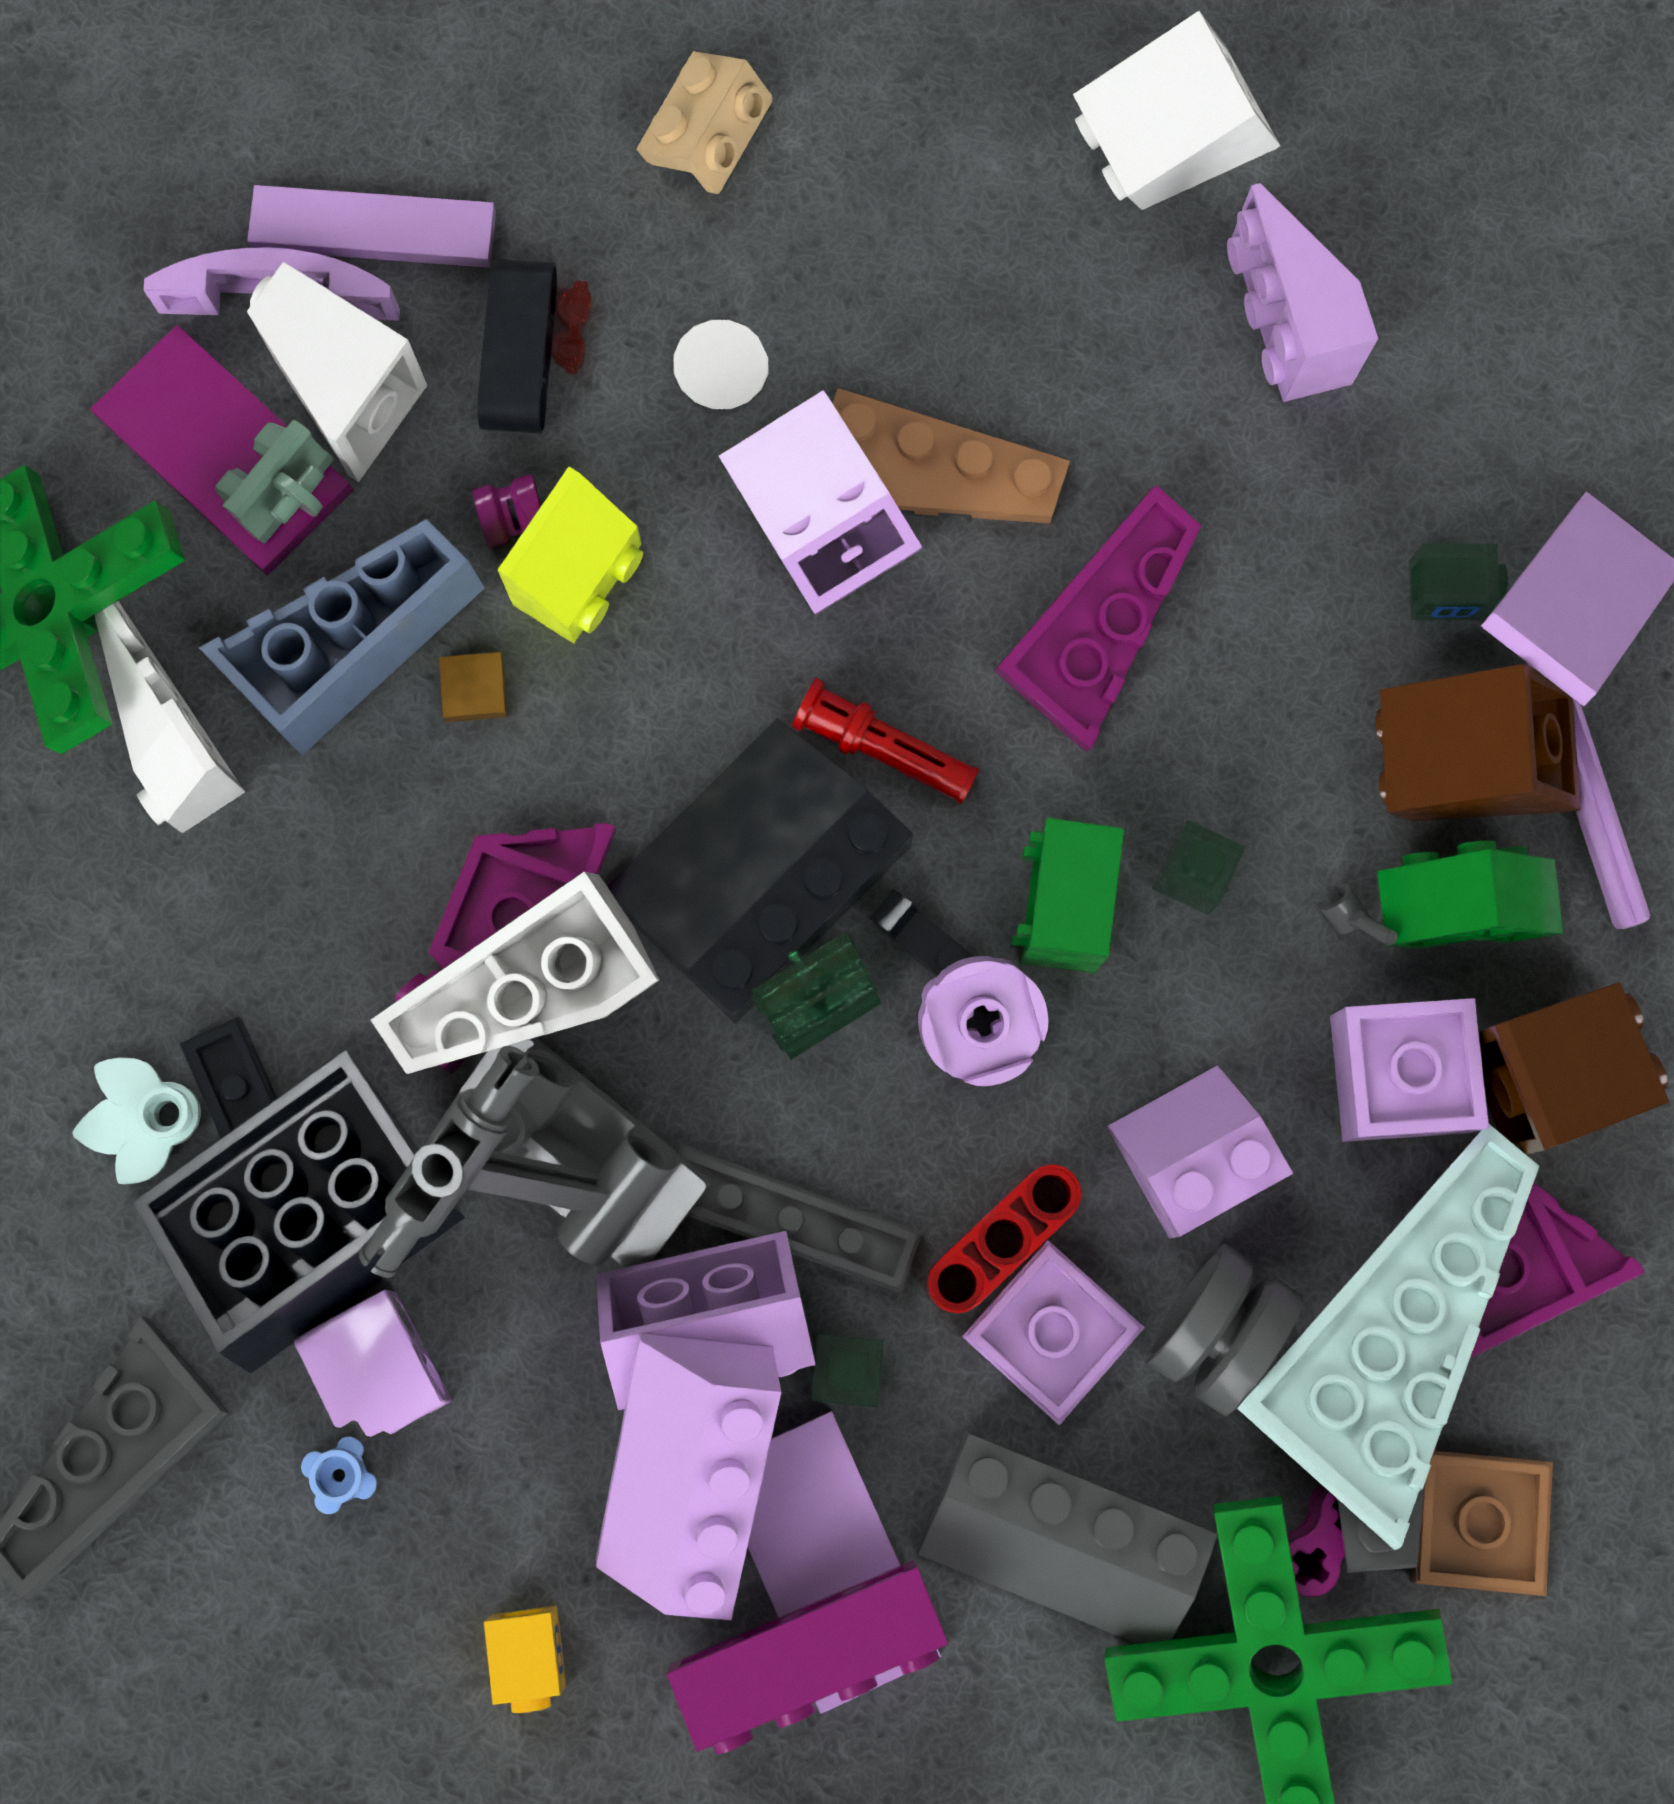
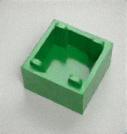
M1046 818L1040 832H1030L1028 845L1035 847L1024 846L1022 852L1023 860L1033 861L1025 924H1018L1017 934L1012 936L1010 948L1022 950L1020 964L1095 974L1109 957L1124 828Z

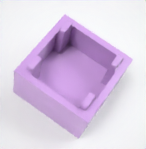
M1475 998L1345 1007L1330 1015L1342 1142L1469 1134L1489 1128Z

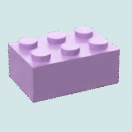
M786 1231L596 1274L600 1344L618 1410L625 1409L639 1333L773 1347L779 1377L788 1376L798 1369L815 1365Z

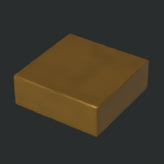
M501 652L439 657L442 713L445 722L508 717L504 657Z

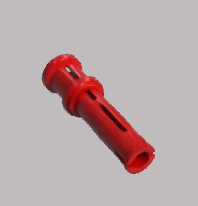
M817 677L814 679L798 709L791 728L799 732L807 728L837 743L838 751L846 756L848 753L854 756L856 751H859L901 772L903 775L913 778L956 800L957 803L962 805L979 772V768L972 767L926 742L875 718L876 711L871 709L872 705L864 701L856 705L825 689V681Z

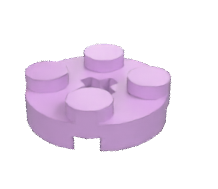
M990 956L965 958L942 970L937 977L931 979L924 986L922 1004L918 1013L920 1037L933 1062L951 1076L976 1086L1001 1084L1023 1073L1033 1062L1031 1057L1038 1050L1040 1041L1044 1042L1049 1022L1044 997L1033 980L1010 960ZM982 1005L988 1011L998 1010L999 1019L994 1020L990 1024L992 1033L987 1036H981L976 1028L967 1029L966 1026L967 1019L973 1017V1010Z

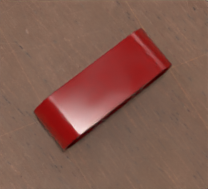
M1051 1164L1039 1167L1019 1182L933 1264L926 1279L927 1295L932 1303L942 1311L949 1313L968 1312L978 1306L1075 1213L1080 1205L1082 1196L1080 1183L1075 1175L1063 1166ZM1049 1177L1056 1179L1062 1184L1065 1189L1066 1200L1059 1212L1047 1213L1039 1209L1035 1204L1032 1192L1038 1179ZM994 1222H1008L1019 1233V1248L1009 1258L995 1256L986 1246V1232ZM951 1265L964 1267L973 1278L974 1286L972 1293L968 1299L961 1303L949 1302L943 1298L938 1288L939 1275L946 1267Z

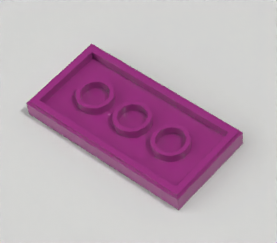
M178 325L169 331L90 408L92 413L266 576L354 491L350 483L329 465L323 473L324 478L311 493L323 505L322 510L316 517H312L298 508L286 524L282 523L265 545L252 537L222 506L225 502L216 493L215 486L228 470L238 468L249 474L260 461L261 457L253 449L255 444L254 438L268 422L285 428L288 426Z

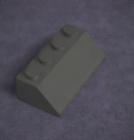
M964 1430L917 1554L1140 1644L1172 1639L1196 1598L1218 1533Z

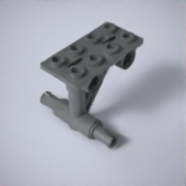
M532 1038L486 1052L445 1111L444 1116L420 1150L416 1152L413 1160L386 1197L385 1212L387 1215L368 1242L364 1243L359 1250V1259L366 1267L371 1263L376 1254L382 1255L371 1272L386 1278L395 1276L400 1269L401 1263L418 1239L436 1233L468 1189L551 1206L564 1217V1220L557 1229L558 1239L570 1254L581 1261L599 1265L611 1256L624 1267L638 1265L655 1259L708 1189L710 1179L538 1038Z

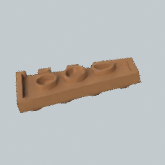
M840 388L837 389L833 401L834 407L889 491L899 510L914 511V514L938 516L939 513L971 515L972 518L1036 523L1051 522L1070 464L1069 460Z

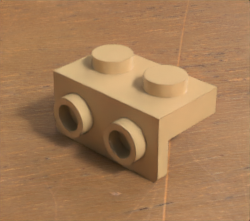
M693 51L636 150L646 162L655 166L690 172L707 192L719 194L771 105L772 95L745 59Z

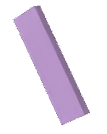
M254 185L247 242L250 248L294 249L324 256L491 268L496 209L494 202Z

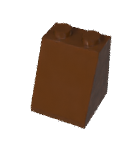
M1519 664L1380 689L1381 709L1376 713L1375 727L1377 736L1383 744L1384 770L1381 771L1379 776V791L1384 804L1387 806V813L1411 821H1428L1581 810L1573 698L1536 669L1526 664Z
M1620 982L1505 1021L1479 1032L1487 1105L1498 1132L1523 1153L1531 1154L1553 1148L1669 1103L1664 1090L1668 1087L1666 1071L1659 1058L1654 1053H1649L1640 1029L1643 1028L1641 1010L1633 996L1629 993L1625 994Z

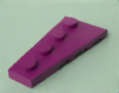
M1157 485L1147 492L993 670L1085 752L1092 749L1101 731L1099 728L1125 682L1124 678L1138 649L1143 646L1152 627L1151 623L1164 597L1168 595L1201 528V525Z

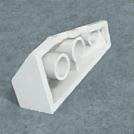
M118 600L95 614V619L132 768L145 788L136 795L146 812L157 825L167 821L178 831L184 833L245 793V790Z
M583 872L372 1018L371 1021L405 1073L410 1074L605 1018L657 983L659 978L634 926L599 874Z

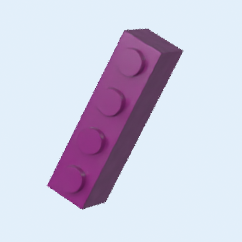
M912 1560L670 1663L666 1675L696 1752L713 1746L716 1755H719L751 1741L753 1735L750 1729L775 1719L778 1727L782 1728L809 1717L816 1711L813 1702L836 1692L840 1700L845 1701L872 1690L878 1685L875 1676L892 1668L900 1666L903 1674L925 1668L940 1658L937 1649L948 1645V1641L915 1560Z

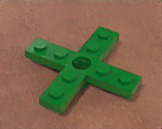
M23 465L0 479V587L2 591L0 593V671L21 659L44 746L61 755L113 725L88 641V637L98 632L94 615L184 562L185 557L170 510L156 500L63 555L41 477L32 469Z
M1281 1495L1214 1504V1516L1235 1632L1106 1647L1104 1659L1116 1722L1249 1707L1266 1804H1336L1317 1699L1453 1684L1440 1610L1438 1608L1305 1624L1301 1611ZM1281 1645L1294 1651L1301 1661L1289 1673L1272 1675L1260 1670L1253 1663L1252 1657L1263 1647Z

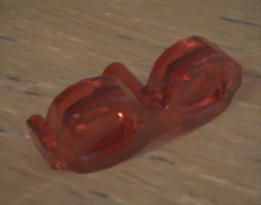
M580 280L574 282V288L567 289L559 296L557 316L560 323L569 329L557 334L552 342V355L555 363L564 368L565 372L569 374H578L579 369L584 365L585 343L581 332L588 323L592 306L587 281Z

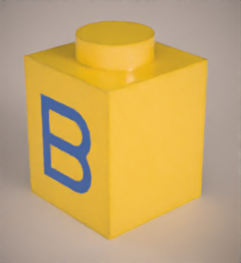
M557 1605L492 1614L484 1621L492 1704L511 1703L512 1713L533 1712L551 1707V1697L560 1696L566 1687Z

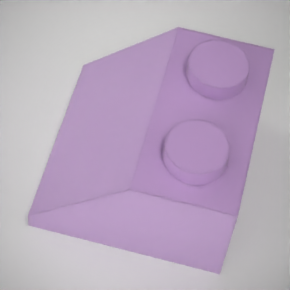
M1218 1065L1107 1126L1169 1239L1186 1234L1293 1174L1261 1116Z

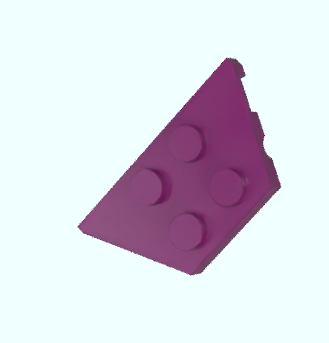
M608 823L594 824V827L561 831H557L556 828L530 830L527 834L521 835L499 833L475 836L428 951L430 956L444 969L581 873L600 874L616 834L615 826Z
M1533 1183L1517 1230L1510 1239L1499 1270L1500 1277L1493 1296L1488 1300L1479 1325L1480 1332L1470 1359L1644 1274L1645 1271L1642 1265L1631 1256L1625 1257L1599 1237L1596 1229L1579 1216L1570 1215L1558 1205L1554 1197Z

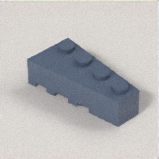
M427 519L355 559L356 566L329 581L323 577L303 589L305 595L275 612L268 608L247 620L246 622L249 625L247 628L224 641L217 637L199 647L302 756L485 589L469 561Z

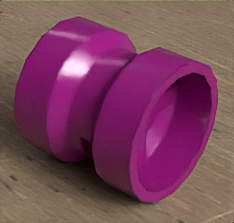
M533 474L514 478L510 486L499 489L491 484L472 489L478 518L488 549L505 545L511 536L523 534L541 507ZM513 499L518 517L517 521L513 520L508 500Z

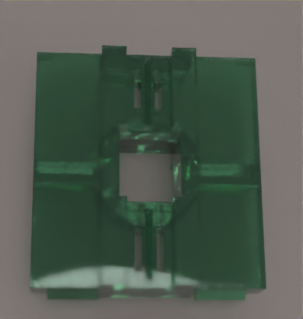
M846 933L841 934L803 959L794 949L787 954L792 963L790 967L751 990L753 993L751 998L758 1011L763 1013L774 1034L772 1036L780 1050L786 1052L790 1060L882 1004L877 994L878 991L870 975L867 974L868 971L858 955V950L851 936H847Z

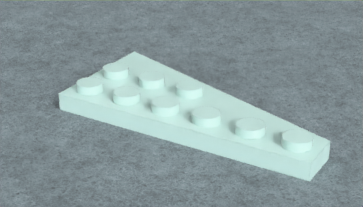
M1490 1124L1488 1129L1479 1132L1237 1408L1394 1550L1399 1549L1403 1545L1410 1525L1408 1523L1418 1493L1424 1487L1431 1467L1429 1464L1442 1427L1449 1418L1480 1332L1479 1325L1488 1300L1493 1296L1500 1277L1499 1270L1510 1239L1515 1235L1539 1169L1537 1163Z

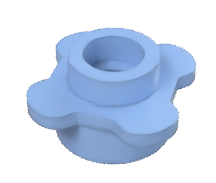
M344 1437L338 1442L336 1448L324 1453L313 1451L304 1457L301 1470L303 1475L309 1478L310 1488L316 1496L314 1503L320 1512L325 1514L336 1513L339 1511L342 1503L355 1497L367 1499L376 1491L377 1478L366 1469L362 1459L364 1445L359 1439ZM336 1469H342L345 1472V1478L341 1482L334 1479L333 1474Z

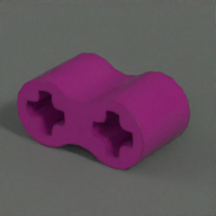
M1319 1484L1312 1492L1309 1499L1308 1513L1303 1523L1295 1530L1288 1532L1292 1559L1295 1553L1300 1550L1311 1554L1310 1560L1317 1566L1314 1573L1308 1576L1302 1572L1298 1573L1299 1567L1293 1561L1298 1594L1305 1597L1324 1595L1336 1585L1340 1576L1341 1562L1345 1555L1340 1520H1338L1339 1513L1332 1507L1337 1498L1322 1484Z

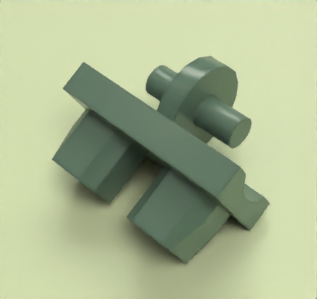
M294 419L287 428L268 422L254 438L255 444L253 449L261 457L260 461L249 474L238 468L228 470L215 486L216 493L225 502L222 506L252 537L264 545L282 523L286 524L298 508L312 517H316L323 508L320 501L311 493L324 478V471L334 459L313 439L311 432Z

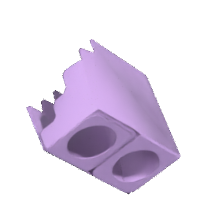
M385 1289L294 1339L295 1347L335 1427L342 1428L354 1420L359 1423L366 1436L372 1437L382 1431L392 1435L415 1420L453 1401L427 1350L424 1349L423 1342L398 1294L394 1291ZM393 1297L396 1298L407 1315L415 1337L403 1322Z

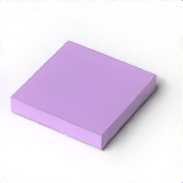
M1046 1240L961 1337L1057 1425H1060L1145 1327L1049 1240Z

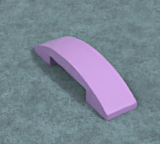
M268 247L223 250L180 261L144 278L143 290L159 314L219 315L220 293H253L262 279L267 276L272 277L282 262H285L376 320L399 321L400 308L391 286L357 266L336 258L294 249Z

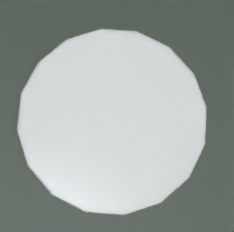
M709 320L694 326L680 339L674 353V375L681 390L695 403L711 409H733L748 403L762 390L768 376V356L759 337L747 326L731 320Z

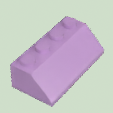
M639 1333L596 1554V1568L665 1615L732 1620L781 1396L773 1347Z

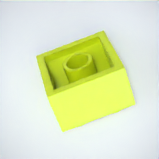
M568 467L498 568L499 575L512 605L573 644L583 630L589 634L592 633L601 623L608 610L609 602L605 598L616 581L619 580L622 583H626L642 560L643 551L639 549L642 544L638 526L585 477L571 467Z

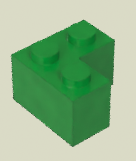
M1495 841L1468 842L1457 846L1458 855L1440 858V853L1438 852L1408 854L1401 857L1402 866L1377 871L1383 925L1392 929L1398 935L1396 942L1390 947L1425 949L1472 940L1514 943L1563 934L1555 859L1529 855V847L1513 846L1497 849Z

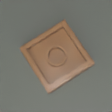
M1434 1450L1429 1463L1431 1467L1425 1481L1418 1559L1416 1567L1411 1568V1582L1547 1596L1553 1462Z

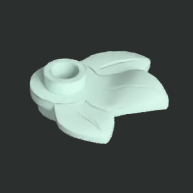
M114 1058L95 1064L94 1072L101 1090L108 1099L101 1101L89 1111L74 1128L72 1134L80 1143L96 1152L117 1155L115 1173L119 1184H135L150 1180L165 1168L173 1146L185 1142L195 1133L201 1118L199 1101L195 1094L186 1086L175 1082H163L156 1070L147 1062L135 1058ZM167 1103H175L179 1109V1118L171 1126H164L159 1119V1112Z

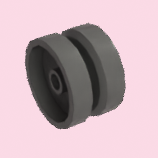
M1221 1244L1197 1271L1168 1314L1147 1352L1145 1363L1173 1382L1187 1378L1201 1364L1195 1379L1194 1397L1219 1414L1227 1417L1252 1392L1276 1358L1298 1319L1303 1306L1304 1296L1276 1277L1260 1282L1247 1295L1253 1282L1254 1262L1229 1245Z

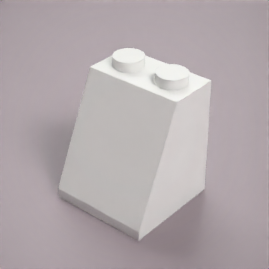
M1200 11L1073 94L1083 113L1075 118L1081 134L1092 150L1101 146L1110 163L1102 169L1107 183L1120 201L1128 197L1141 210L1280 147L1227 47Z
M282 262L272 277H265L257 285L252 294L250 308L247 313L277 365L349 477L359 482L427 387V383L408 339L287 263Z

